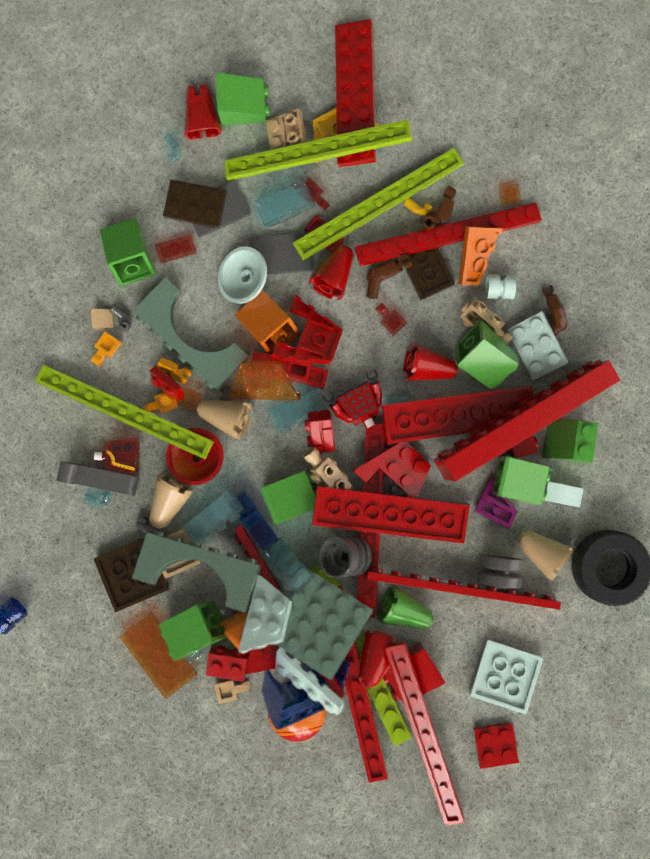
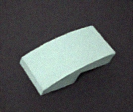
M554 482L546 483L545 490L547 495L545 501L580 508L583 494L582 488Z

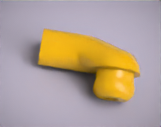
M408 198L404 203V206L414 214L426 216V214L433 210L430 204L425 203L421 207L411 198Z

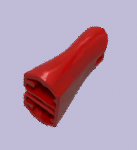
M206 83L200 84V95H197L195 85L187 86L184 136L190 140L203 138L202 130H204L206 138L217 137L222 132L211 92Z

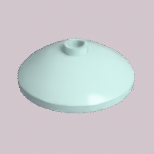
M246 246L234 249L225 257L219 269L218 285L222 295L227 300L237 304L247 303L261 292L267 277V265L264 257L256 249Z

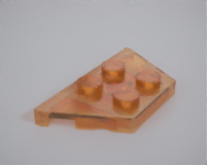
M243 361L239 367L229 399L299 401L301 395L295 391L292 386L293 381L286 374L285 368L280 361Z

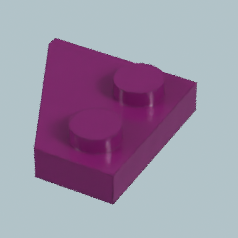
M490 478L474 512L506 529H510L518 511L513 504L509 503L508 498L492 494L494 479Z

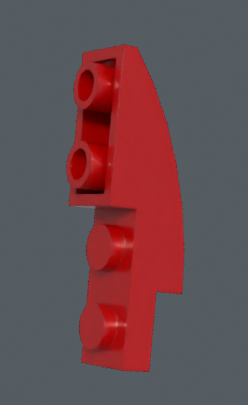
M253 352L248 370L250 372L283 381L290 380L322 390L325 388L329 370L312 366V363L271 359L272 354Z

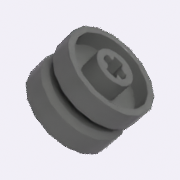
M483 554L481 555L480 565L484 568L492 569V571L483 570L479 572L478 582L498 588H522L523 578L511 572L523 571L525 560Z

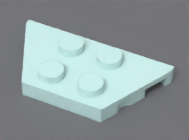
M259 575L238 650L241 653H246L248 650L255 648L260 649L269 644L283 642L292 606L290 599Z

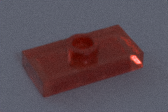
M192 235L155 244L161 264L197 254Z

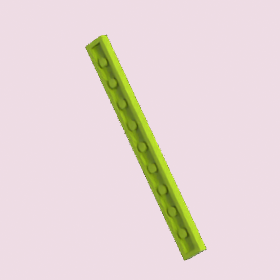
M406 119L224 160L225 176L230 181L412 141L410 121Z
M452 148L293 242V246L304 261L463 166L464 162L456 150Z
M42 365L34 381L202 459H206L214 443L205 437L48 366Z
M320 564L310 568L312 572L334 586H339L336 578L326 575L321 569ZM360 631L355 641L361 661L364 636ZM383 678L377 687L367 688L394 746L412 738Z

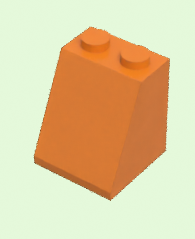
M263 290L234 315L268 354H273L277 341L291 345L301 336V333L290 317Z

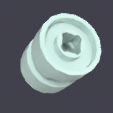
M487 274L485 282L486 299H497L499 296L502 299H514L516 293L515 275L504 274L500 277L499 274Z

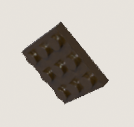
M145 537L94 558L115 613L170 589L163 573L157 580L156 585L132 579Z

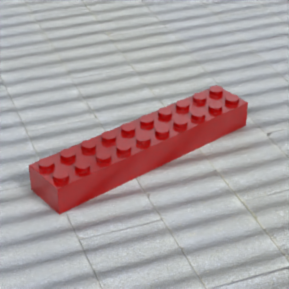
M599 359L594 362L592 360L582 365L581 370H574L566 375L567 378L563 381L557 380L550 384L551 388L545 391L543 389L535 393V398L530 401L526 399L520 402L517 409L507 410L502 414V418L486 423L487 427L482 430H474L469 434L471 437L466 440L460 439L453 443L454 447L447 450L446 448L438 452V457L434 458L433 461L444 480L453 482L460 480L621 381L610 360L601 361Z

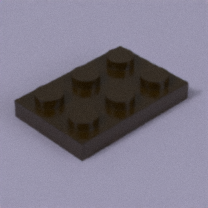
M171 179L163 217L219 229L227 191Z
M438 248L408 255L410 258L404 262V264L409 261L412 263V266L408 269L405 268V271L420 301L455 285Z

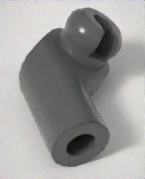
M114 304L110 313L118 318V325L121 330H129L131 327L130 315Z
M139 516L137 518L136 527L144 534H153L154 531L162 533V528L159 529L147 524V517Z

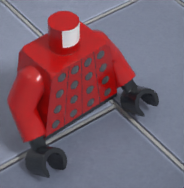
M375 369V376L372 378L366 372L367 379L371 381L370 384L366 381L337 397L333 392L329 391L332 395L330 400H327L323 395V400L330 403L329 406L337 418L346 423H353L355 426L363 423L367 431L377 426L373 417L379 414L378 409L382 404V390L377 380L378 373Z

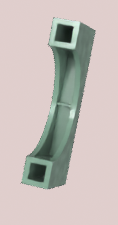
M165 277L134 309L138 314L136 318L143 325L147 323L151 327L149 331L157 338L161 336L165 340L163 344L170 351L174 348L179 353L177 357L184 364L186 362L191 364L190 370L198 377L202 375L206 379L204 383L211 390L215 387L219 391L224 383L250 357L236 343L217 352H203L185 344L179 337L173 321L174 307L182 293Z
M154 531L153 534H146L132 579L156 585L161 574L173 564L186 560L202 561L213 567L221 576L227 592L225 606L248 613L257 577L262 567L257 565V560L246 558L243 561L238 559L239 555L227 552V555L219 554L220 550L212 547L205 550L201 548V544L191 541L190 545L183 543L184 539L172 536V539L164 538L165 534Z

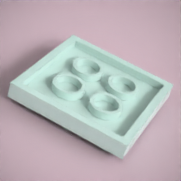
M486 639L469 695L527 714L544 658Z

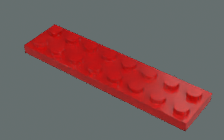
M365 19L335 25L337 135L375 127L372 19ZM376 149L337 157V165L339 167L375 163Z
M532 386L381 405L386 444L466 434L476 429L482 430L487 427L486 423L502 418V414L507 410L517 409L520 402L529 399V401L533 399Z
M317 485L311 524L330 528L464 543L470 505Z

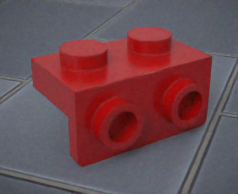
M221 645L211 647L208 654L205 676L244 682L249 652L243 654L238 651V648L231 650Z

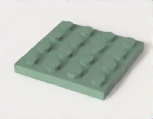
M305 568L287 597L292 601V606L283 642L276 645L332 680L373 610L308 568Z

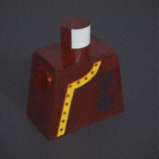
M128 438L105 442V450H95L94 460L95 462H104L105 470L139 475L140 439Z

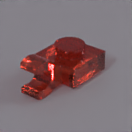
M310 177L296 191L310 205L316 202L324 211L330 206L321 197L324 191Z
M383 303L376 307L375 310L384 318L380 323L392 336L397 334L407 324L395 309L390 313Z

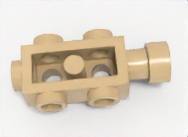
M475 299L472 303L467 302L461 309L463 314L460 317L463 319L462 322L466 327L473 328L482 320L506 344L512 340L513 336L501 330L505 322L502 321L499 315L489 310L483 302Z
M311 447L303 454V458L313 465L310 469L312 472L311 478L317 484L321 483L322 486L342 489L351 488L352 485L348 481L349 477L337 468L338 464L333 458H321L319 456L320 452L315 447Z

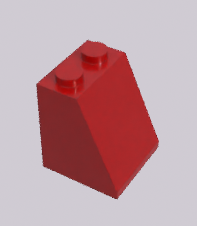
M421 642L410 648L409 653L423 695L444 685L443 677ZM390 666L383 676V680L386 684L390 683L393 690L391 692L397 701L401 700L403 703L393 670Z

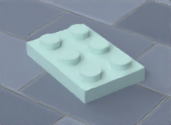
M543 311L507 329L509 334L513 336L512 340L532 380L569 363Z

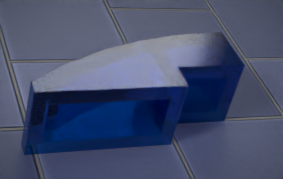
M245 490L229 500V505L263 551L279 540Z

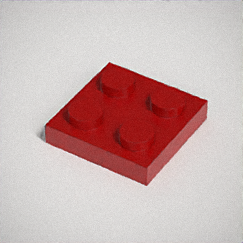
M512 722L473 728L480 769L519 763Z

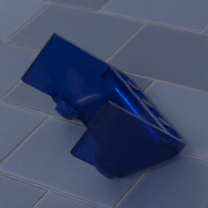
M345 658L335 673V677L343 690L350 669V664ZM312 668L311 672L318 679V684L320 686L325 684L328 687L329 685L326 680H321L317 671ZM269 669L265 671L262 694L271 723L276 730L286 728L325 710L323 704L312 700L305 690L295 687L292 680L281 685Z

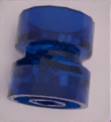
M10 597L1 605L0 633L2 634L9 633L16 626L15 623L21 622L28 615L26 608L13 597Z

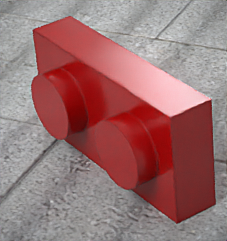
M156 366L149 370L151 382L156 388H161L169 398H173L177 402L184 398L181 385Z

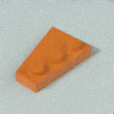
M466 226L458 284H480L488 265L487 260L491 251H494L498 235H501L503 228Z

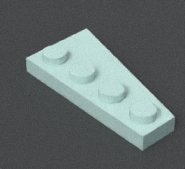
M280 647L276 656L275 668L281 676L292 680L293 685L298 689L302 688L312 700L323 704L329 713H334L338 716L343 710L344 701L325 684L320 686L318 679L311 671L305 672L300 666L301 662L295 657L292 660L285 654L286 651Z

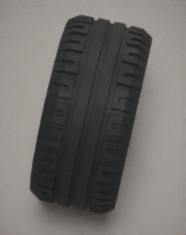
M603 530L589 534L576 547L577 549L574 551L571 563L572 575L578 588L592 600L608 606H624L634 602L638 597L640 598L645 593V590H647L650 584V555L646 547L634 536L615 530ZM609 549L620 551L627 562V571L624 578L613 586L602 584L596 575L597 560L602 553Z

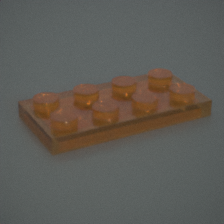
M151 612L123 633L120 639L164 698L167 699L197 676L198 673L186 657L173 661L168 653L165 639L161 636V629L158 625L160 622Z

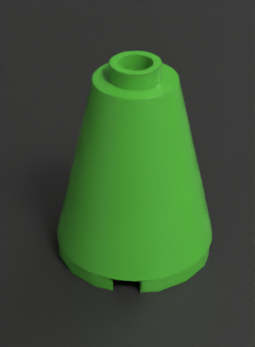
M395 585L387 588L380 601V604H383L382 610L377 612V619L381 623L419 629L430 627L434 620L432 611Z

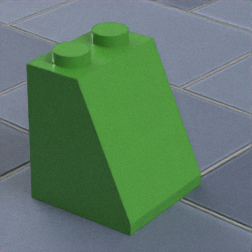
M215 73L217 110L222 126L266 123V116H270L269 104H265V98H269L268 86H264L263 79Z
M136 218L100 229L107 264L120 287L156 275L142 229Z
M482 320L455 345L457 366L492 390L497 385H500L505 377L514 372L519 365L517 354Z
M556 420L552 422L546 429L542 458L579 464L593 463L598 423L582 420Z
M507 456L500 457L492 494L541 505L547 495L545 485L549 483L551 477L549 467Z
M306 471L260 488L275 525L314 509L316 491L314 492L311 486L315 484L311 478V473L307 474Z
M215 601L195 605L158 624L161 629V636L165 639L168 653L173 661L182 659L227 638L224 633L226 630L225 626H219V623L223 620Z

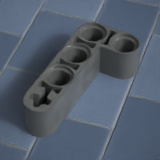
M60 461L56 481L135 496L139 477Z

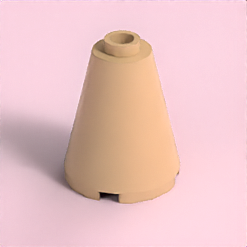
M205 399L197 407V413L201 419L238 440L241 439L240 436H245L252 418L248 417L249 411L252 412L253 410L252 404L248 402Z
M159 473L157 476L149 517L150 522H152L151 525L159 529L168 526L194 491L191 485L178 481L174 476L172 478L167 477L168 473Z
M528 530L527 533L522 531L517 538V541H519L518 547L551 581L574 550L570 546L531 530Z

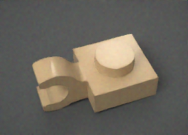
M226 680L214 684L218 704L237 700L238 693L248 692L251 689L249 681L235 684V680Z

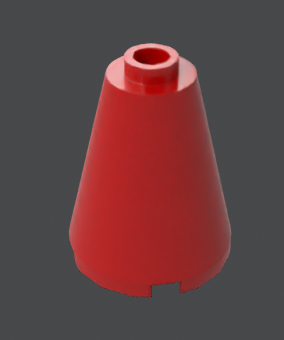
M345 245L338 246L311 275L309 284L312 283L314 285L313 289L317 293L328 299L338 297L337 300H341L343 298L354 259L352 249Z
M412 342L409 345L412 348L411 351H406L403 363V372H406V376H403L405 380L452 379L453 376L457 375L458 366L454 360L418 343Z
M370 629L366 631L358 676L362 686L372 689V686L377 687L391 666L385 647L387 644L395 643L393 636L374 630L373 633H370Z

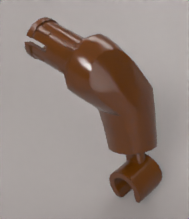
M448 186L443 194L447 199L444 198L438 210L426 214L423 220L425 228L431 229L441 226L450 219L455 204L452 201L456 194L455 188Z
M404 254L400 257L399 261L395 260L370 270L366 275L368 281L366 297L378 299L380 283L402 272V267L410 268L412 266L410 261L404 264L405 260L410 257Z
M549 285L552 291L545 293L543 288L542 294L547 297L546 303L552 320L550 326L556 336L560 331L566 330L568 322L558 295H553L554 287Z

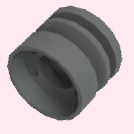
M332 536L326 539L320 547L319 563L321 569L332 578L359 576L364 574L370 566L371 550L368 543L359 536Z

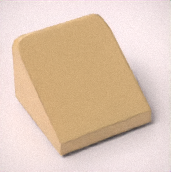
M91 309L93 329L114 328V317L110 313L111 309Z

